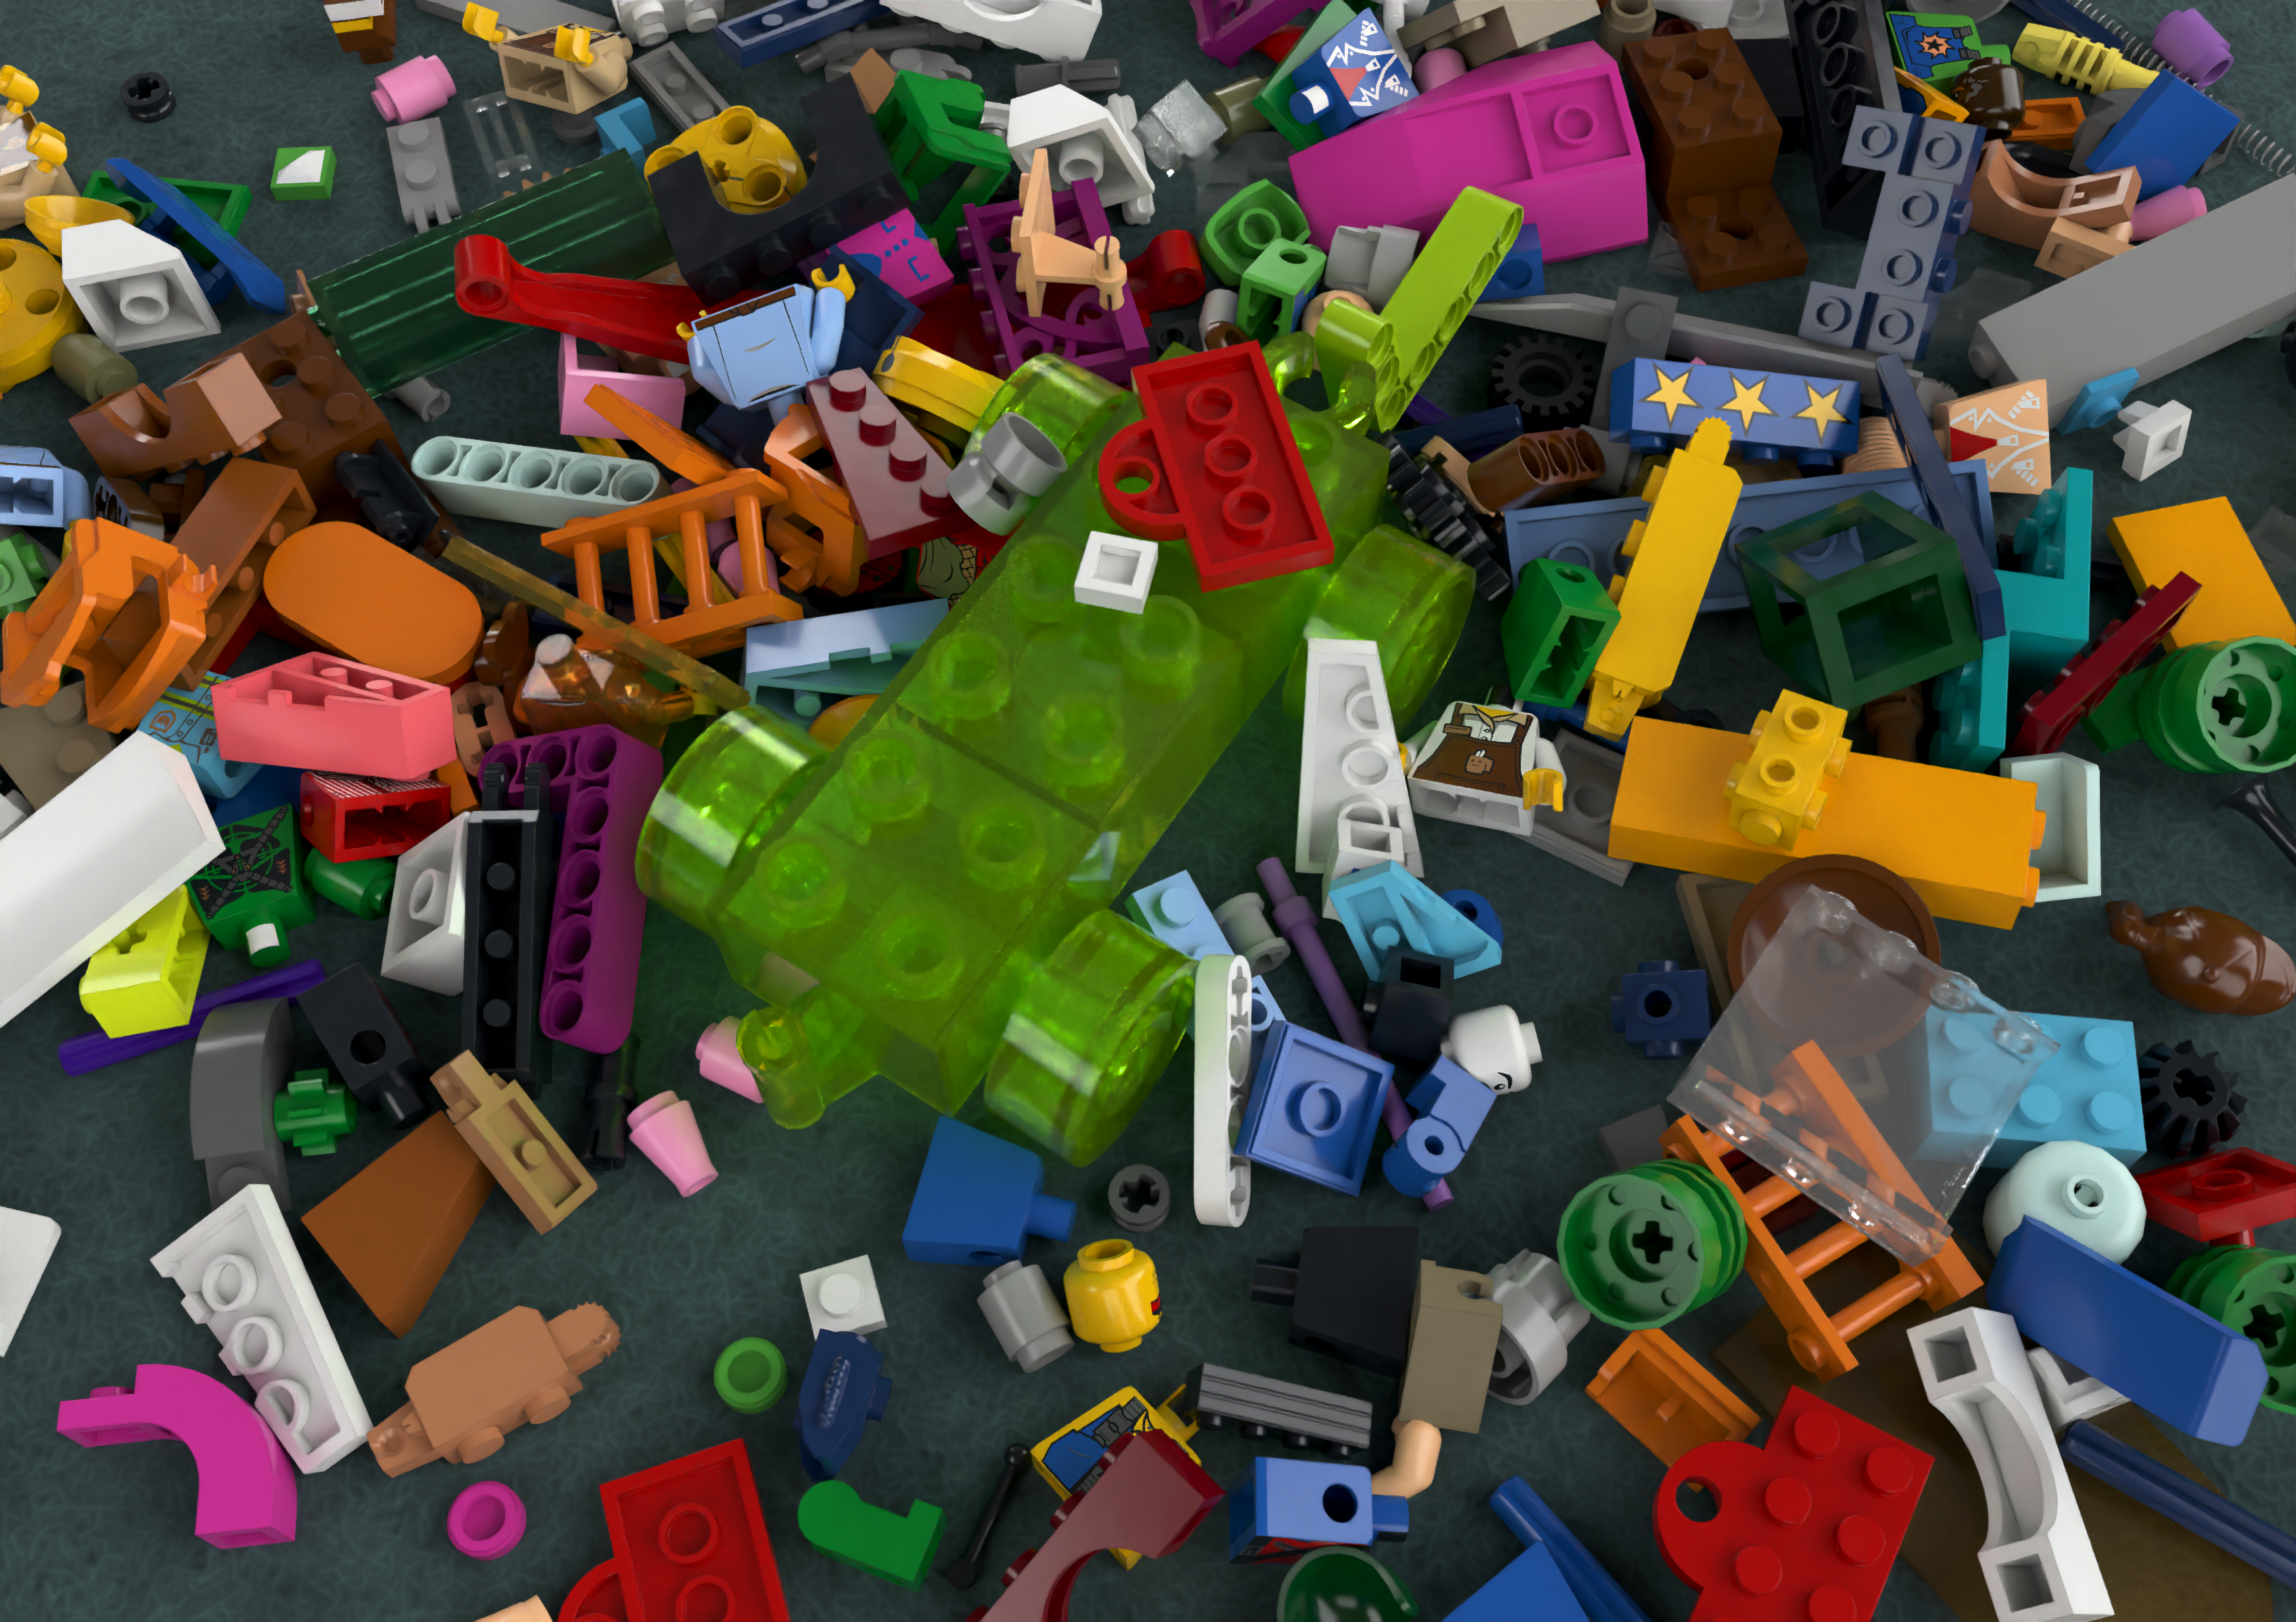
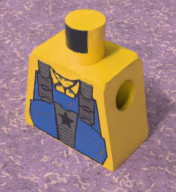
M1182 1384L1156 1409L1131 1385L1124 1387L1038 1443L1030 1451L1034 1468L1057 1494L1066 1501L1073 1493L1080 1489L1087 1494L1105 1473L1098 1466V1463L1104 1453L1119 1437L1128 1431L1136 1436L1137 1433L1160 1428L1201 1467V1460L1185 1443L1200 1429L1196 1426V1420L1182 1417L1186 1384ZM1108 1548L1109 1552L1127 1572L1143 1555L1132 1550Z

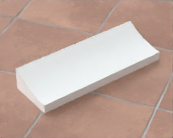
M137 730L0 840V1028L226 850L186 755Z

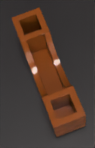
M240 352L208 362L164 389L163 394L167 404L159 399L144 383H140L110 393L69 418L68 421L105 476L122 478L133 475L136 481L139 482L152 477L164 469L168 473L176 472L198 460L200 465L207 464L231 451L233 456L246 453L267 439L262 430L281 419L282 416L244 355Z

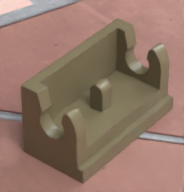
M1421 1259L1408 1326L1405 1361L1399 1377V1422L1408 1423L1411 1420H1421L1437 1428L1478 1434L1503 1319V1307L1501 1304L1485 1299H1470L1461 1293L1470 1292L1479 1296H1490L1494 1281L1491 1278L1477 1272L1436 1266V1261Z

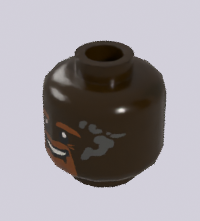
M1983 57L1970 62L1968 70L1957 75L1950 84L1949 98L1970 113L1962 123L1987 128L1984 142L2008 139L2012 135V130L2017 128L2025 118L2023 75L2016 67L2002 64V60L1998 57Z

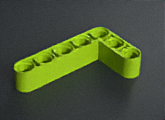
M1469 185L1459 194L1380 315L1338 298L1329 303L1317 324L1314 346L1330 409L1333 413L1380 434L1387 429L1391 431L1514 244L1524 218L1523 206Z

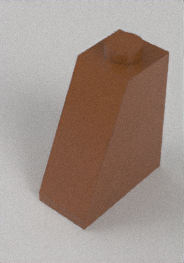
M440 1110L300 1219L376 1317L400 1339L414 1326L495 1186L497 1179Z

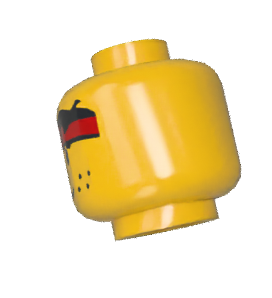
M1106 1239L1084 1246L1078 1251L1077 1259L1068 1266L1063 1276L1070 1322L1076 1336L1089 1343L1100 1344V1348L1105 1352H1124L1139 1346L1142 1342V1336L1154 1329L1160 1321L1162 1304L1155 1265L1147 1253L1133 1248L1130 1241L1125 1239Z

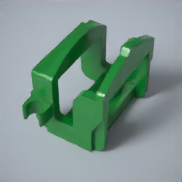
M901 69L893 79L894 86L874 115L912 206L908 207V210L914 206L919 198L918 189L938 178L956 161L976 165L934 224L931 226L918 223L928 239H937L939 254L941 257H945L957 243L955 228L964 226L962 205L974 203L975 208L984 206L1010 172L1013 156L1001 136L978 131L986 95L980 85L956 78L942 80ZM925 143L926 145L924 146V148L921 150V152L916 157V159L911 164L906 173H904L903 171L905 170V168L908 166V164L913 159L915 154L918 152L920 147Z

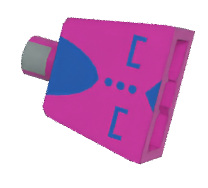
M908 208L836 244V246L915 306L942 296L953 289L954 275ZM829 248L824 250L825 259L831 253L828 251Z

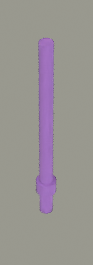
M1271 857L1262 861L1256 867V871L1275 907L1272 911V917L1282 937L1292 940L1344 1044L1382 1060L1378 1051L1367 1049L1368 1031L1363 1021L1358 1018L1359 1013L1314 928L1318 923V919L1307 898L1297 895L1278 857ZM1391 1078L1381 1117L1395 1142L1413 1124L1414 1120ZM1444 1178L1428 1195L1422 1196L1429 1212L1443 1208L1454 1201Z

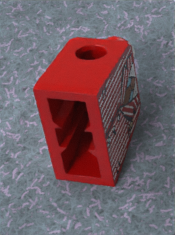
M320 770L306 771L301 776V834L333 863L404 854L450 822L451 786L429 777L417 782L404 783L394 781L391 778ZM395 806L406 812L404 814L399 813Z

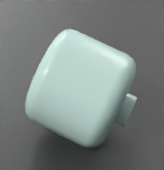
M2077 1140L2050 1141L2025 1153L1999 1180L1987 1196L1982 1225L1987 1246L1995 1259H1997L2003 1239L2019 1227L2025 1214L2050 1225L2120 1265L2128 1259L2141 1241L2147 1211L2140 1186L2126 1166L2102 1148Z

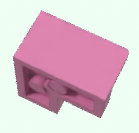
M561 332L558 360L560 434L632 440L583 402L595 383L598 385L604 384L681 430L686 393L685 381L683 379L619 373L616 357L577 354L576 336Z

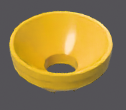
M40 195L28 198L24 202L25 225L48 248V253L59 256L61 259L62 229L121 219L135 226V216L128 210L91 198L69 195Z

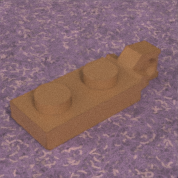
M469 1049L450 1060L430 1077L433 1085L447 1106H449L446 1112L451 1121L456 1124L454 1125L540 1235L553 1229L598 1189V1184L515 1079L507 1084L496 1073L489 1076Z

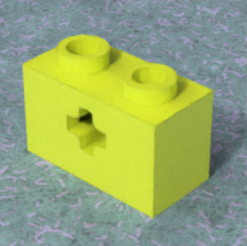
M181 884L90 958L86 974L79 983V996L85 1011L94 1015L110 1039L189 1025L211 932L204 924L185 884Z

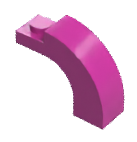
M141 1364L137 1365L135 1390L118 1386L100 1387L91 1390L88 1399L60 1401L56 1431L84 1447L162 1439L185 1442L195 1458L199 1475L195 1535L219 1549L295 1541L297 1489L290 1456L260 1412L217 1380L195 1370L175 1365Z

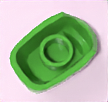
M1266 178L1241 190L1210 218L1198 242V250L1206 268L1216 279L1225 286H1237L1241 283L1243 273L1274 239L1283 238L1302 245L1311 232L1306 216L1299 205L1290 195L1269 182Z

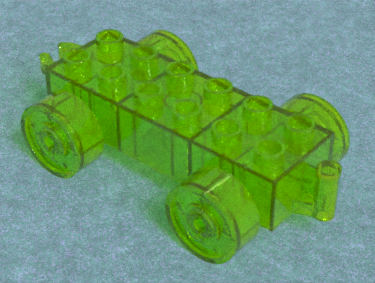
M1303 331L1294 332L1274 339L1262 349L1334 543V562L1328 565L1201 593L1184 539L1156 541L1131 534L1110 518L1100 499L1098 464L1103 449L1117 432L1134 422L1143 420L1134 390L1130 392L1056 353H1043L1033 357L1020 366L1005 381L989 402L971 434L961 461L970 451L983 452L980 443L982 437L1005 412H1014L1035 424L1053 441L1065 457L1068 465L1067 471L1043 497L1030 496L1032 508L1024 517L1026 520L841 743L834 747L770 708L752 704L737 708L718 719L680 757L659 789L643 824L635 858L636 881L640 891L648 899L717 942L732 981L774 1006L759 1011L753 1009L743 1018L737 1029L736 1046L743 1064L752 1073L770 1117L778 1125L788 1129H803L813 1125L823 1116L829 1104L879 1073L952 1119L988 1071L984 1088V1105L986 1110L1075 1167H1085L1095 1161L1126 1129L1158 1083L1187 1029L1195 1009V981L1200 961L1112 909H1108V907L1290 661L1291 664L1285 680L1282 697L1283 711L1287 716L1303 724L1308 638L1376 641L1394 729L1398 740L1437 682L1459 638L1471 607L1477 579L1476 570L1473 567L1389 524H1382L1391 450L1364 437L1374 417L1377 394L1376 370L1370 363L1364 361L1352 363L1346 369L1340 383L1337 402L1326 410L1314 412L1283 395L1285 387L1293 380L1311 375L1314 360V338L1309 333ZM1174 341L1157 362L1197 352ZM1138 477L1123 479L1116 485L1119 490L1130 494L1143 492L1150 486L1146 480ZM1091 531L1158 543V561L1142 615L1075 602L1074 584Z

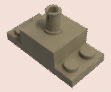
M1456 0L1396 31L1404 50L1424 42L1425 48L1429 52L1449 43L1450 49L1458 51L1463 56L1468 71L1509 53L1511 58L1515 56L1518 57L1549 50L1546 43L1551 41L1550 36L1600 15L1601 12L1597 0Z

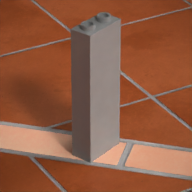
M2293 172L1979 320L1968 349V358L1974 372L1981 379L1987 378L1993 388L2017 381L2046 379L2048 426L2050 430L2060 423L2085 384L2134 367L2140 378L2131 389L2133 391L2296 314V175Z

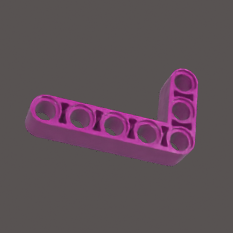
M598 724L498 743L487 751L480 763L478 784L482 791L483 772H485L487 763H504L510 779L508 791L509 805L524 810V776L526 766H528V763L546 762V765H548L550 777V814L567 813L539 1007V1024L542 1032L550 1039L593 1053L606 1055L616 1051L624 1043L629 1035L632 1024L664 767L660 751L653 746L609 724Z

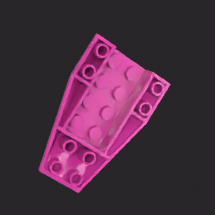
M1594 40L1486 63L1288 157V165L1297 202L1306 216L1311 232L1307 242L1319 247L1327 258L1338 226L1367 229L1369 225L1383 228L1384 224L1421 231L1419 256L1459 194L1469 185L1523 206L1524 218L1522 225L1537 224L1543 265L1647 243L1649 238L1645 161L1617 61Z

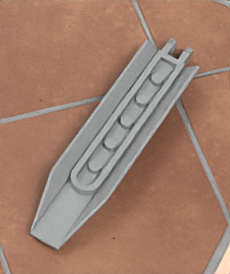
M1580 293L1537 295L1475 302L1468 315L1607 343L1616 301ZM1675 312L1666 355L1689 359L1688 363H1691L1698 357L1706 362V365L1725 366L1737 369L1861 382L1860 403L1883 409L1875 363L1878 362L1877 358L1886 355L1860 349H1849L1797 336ZM1902 359L1927 419L1933 417L1934 405L1957 399L1958 393L1953 392L1954 388H1950L1949 383L1945 384L1943 380L1937 382L1934 378L1923 377L1924 372L1912 370L1913 361Z

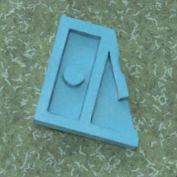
M1392 859L1331 880L1328 894L1372 981H1378L1388 945L1454 959V979L1501 964L1502 950L1498 942Z

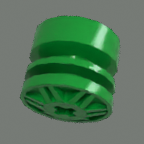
M2249 636L2225 641L2193 643L2169 650L2150 666L2139 687L2136 716L2143 740L2158 760L2179 772L2204 775L2229 773L2256 774L2269 773L2291 766L2296 762V648L2281 639Z
M1677 1158L1646 1161L1624 1171L1609 1174L1578 1191L1561 1216L1556 1246L1562 1276L1576 1300L1602 1322L1632 1331L1660 1328L1727 1292L1743 1269L1748 1237L1743 1211L1728 1186L1701 1165ZM1659 1226H1660V1231H1661V1234H1662V1235L1667 1236V1237H1672V1239H1673V1244H1674L1673 1247H1672L1671 1240H1670L1669 1238H1667V1237H1662V1236L1659 1235V1230H1658Z
M2227 1243L2204 1247L2182 1261L2166 1283L2164 1291L2256 1342L2269 1375L2258 1405L2296 1415V1254L2239 1243Z

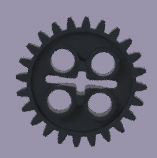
M1389 429L1365 447L1368 455L1376 463L1375 465L1387 478V482L1384 485L1389 491L1388 495L1403 513L1401 516L1418 540L1430 552L1434 550L1457 578L1463 573L1489 601L1513 584L1512 579L1500 565V562L1490 552L1496 546L1476 520V511L1448 477L1443 480L1422 453L1416 458L1411 455L1403 443Z

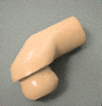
M1397 1415L1391 1425V1430L1395 1433L1394 1440L1396 1442L1393 1462L1386 1468L1371 1475L1372 1494L1398 1495L1409 1499L1427 1489L1432 1483L1442 1439L1439 1428L1433 1427L1422 1420H1411L1408 1423L1399 1422Z

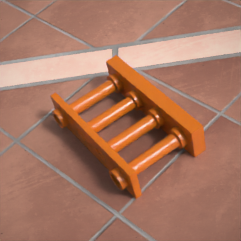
M740 468L729 471L725 474L723 480L597 518H572L565 522V527L541 534V544L543 547L575 561L582 636L576 639L577 645L575 646L577 650L616 651L625 668L631 669L634 676L742 647L745 643L748 627L804 619L802 605L778 594L775 589L769 587L760 508L789 500L788 488L766 476L760 470ZM735 516L744 590L738 594L739 599L716 604L714 602L706 524ZM681 532L689 606L684 608L683 615L664 620L660 618L652 540ZM627 547L635 621L630 623V630L610 635L607 634L599 555ZM564 661L572 674L589 675L590 673L592 675L597 673L599 674L598 676H601V673L602 676L608 675L605 668H612L611 663H596V666L594 664L589 666L595 669H589L588 673L581 663ZM553 662L554 675L563 678L561 672Z
M1811 1040L1789 1053L1767 1074L1774 1083V1091L1703 1134L1690 1115L1686 1114L1676 1120L1657 1140L1663 1147V1159L1677 1158L1701 1165L1728 1186L1743 1211L1748 1237L1743 1267L1788 1332L1787 1342L1796 1360L1807 1371L1815 1373L1821 1383L1824 1384L1859 1365L1847 1347V1342L1916 1298H1920L1928 1303L1933 1312H1936L1965 1297L1984 1283ZM1789 1115L1798 1118L1814 1140L1815 1151L1743 1194L1719 1157ZM1830 1175L1840 1178L1856 1200L1857 1211L1785 1256L1760 1218ZM1876 1236L1883 1239L1900 1263V1273L1828 1318L1802 1280L1871 1237Z

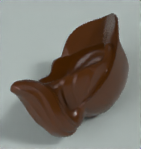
M2127 900L2110 901L2105 905L2110 924V936L2119 944L2132 946L2137 949L2146 967V973L2159 993L2177 1003L2210 1015L2227 1013L2253 1016L2264 1015L2285 1007L2296 994V970L2289 955L2273 940L2230 915L2198 906L2174 908L2145 917L2142 909L2135 902Z

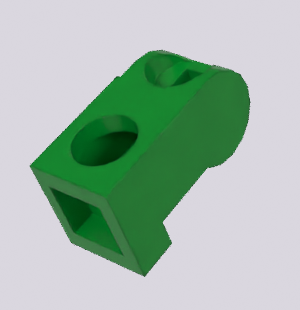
M836 1480L819 1482L810 1488L801 1499L797 1513L799 1528L813 1549L824 1557L919 1594L948 1524L943 1509L915 1499L908 1517L905 1518L861 1501L854 1488L843 1481Z

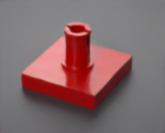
M2244 1146L2133 1175L2142 1192L2147 1218L2197 1241H2209V1246L2227 1243L2256 1246L2254 1228L2296 1217V1166Z

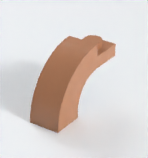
M2001 139L1984 142L1968 198L1973 201V213L1969 227L1985 235L2035 250H2041L2057 217H2062L2090 229L2110 227L2118 223L2130 221L2142 180L2135 165L2076 178L2046 177L2033 173L2018 164L2007 152Z

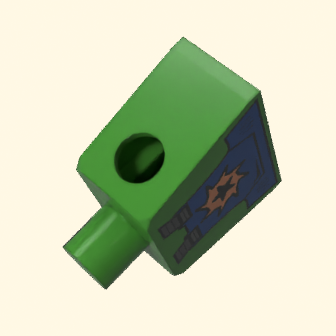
M1899 11L1884 13L1893 65L1915 75L1948 98L1952 80L1961 72L1968 70L1970 62L1983 57H1998L2002 60V64L2010 65L2011 63L2008 45H1982L1974 20L1967 15Z
M1283 238L1274 239L1241 276L1235 326L1239 327L1250 341L1258 340L1270 374L1280 378L1284 377L1300 349L1303 311L1310 300L1322 293L1328 258L1319 247L1313 244L1300 245ZM1279 313L1273 324L1279 326V329L1275 330L1271 326L1270 320L1275 314Z

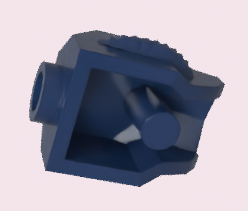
M820 1328L801 1385L799 1405L795 1414L793 1428L797 1429L801 1467L813 1483L832 1480L860 1442L869 1419L882 1422L888 1404L893 1379L881 1376L884 1354L873 1349L872 1342L857 1333L848 1331L834 1332Z

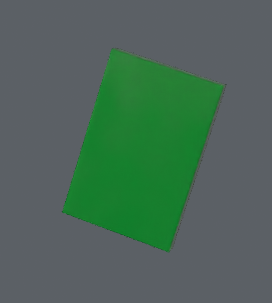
M1333 0L1318 11L1251 101V104L1299 152L1328 139V137L1324 135L1316 120L1304 125L1293 117L1289 101L1291 96L1299 90L1292 80V71L1334 33L1357 16L1343 0Z
M93 170L81 197L104 201L128 210L135 216V227L137 228L158 207L154 202H140L119 191L106 171ZM158 177L179 189L234 238L236 237L253 198L247 185ZM180 224L173 230L171 239L210 272L220 259Z

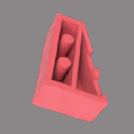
M316 651L210 686L220 759L391 778L394 781L404 783L427 779L431 775L432 770L457 760L449 687Z

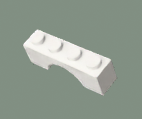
M879 0V4L889 7L899 15L905 17L919 16L940 23L944 28L955 33L969 32L990 39L994 44L1005 49L1019 48L1037 54L1049 63L1062 62V57L1068 56L1069 62L1083 61L1102 16L1101 0Z
M1969 1307L1907 1329L1908 1338L1928 1400L1949 1419L1959 1432L1971 1453L1983 1484L1988 1507L1989 1526L1985 1544L1977 1555L1998 1621L2089 1622L2115 1615L2013 1315Z

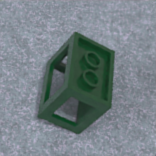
M1873 490L1733 545L1764 655L1805 688V691L1809 694L1807 697L1848 711L1845 723L1851 724V721L1857 720L1856 717L1861 715L1860 711L1864 708L1862 704L1983 657L1956 539ZM1856 526L1865 564L1819 581L1785 557L1784 554ZM1773 584L1804 607L1805 614L1783 622Z

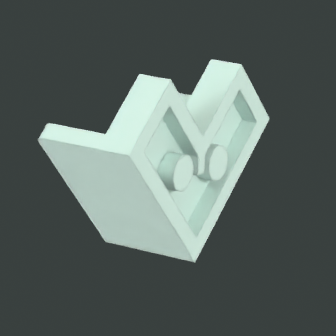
M2064 752L2000 759V777L2038 783L2035 809L2046 811V824L2039 850L2030 849L2029 866L2040 868L2039 886L2035 902L2101 896L2100 771L2098 765Z

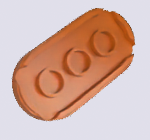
M340 521L323 522L299 530L276 548L269 558L264 571V591L279 618L291 628L345 660L444 685L461 677L474 665V654L482 639L486 636L484 630L485 619L476 597L466 586L370 530L354 523Z

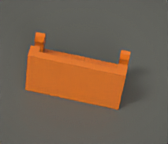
M1659 1328L1634 1330L1598 1370V1375L1584 1391L1669 1469L1682 1455L1702 1444L1714 1441L1743 1442L1762 1420L1761 1417ZM1686 1483L1697 1494L1704 1487L1698 1483Z

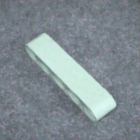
M439 436L422 444L414 453L411 461L412 472L440 505L450 513L545 527L563 528L565 527V522L572 518H597L675 494L656 466L642 460ZM672 534L657 539H653L652 541H659L661 539H665L671 536Z

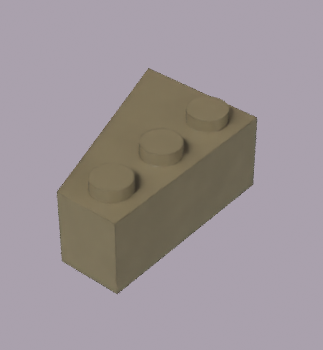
M85 680L60 688L53 699L44 706L36 707L23 704L18 708L8 706L0 709V764L37 811L124 742L126 729L123 728L119 734H115L88 725Z

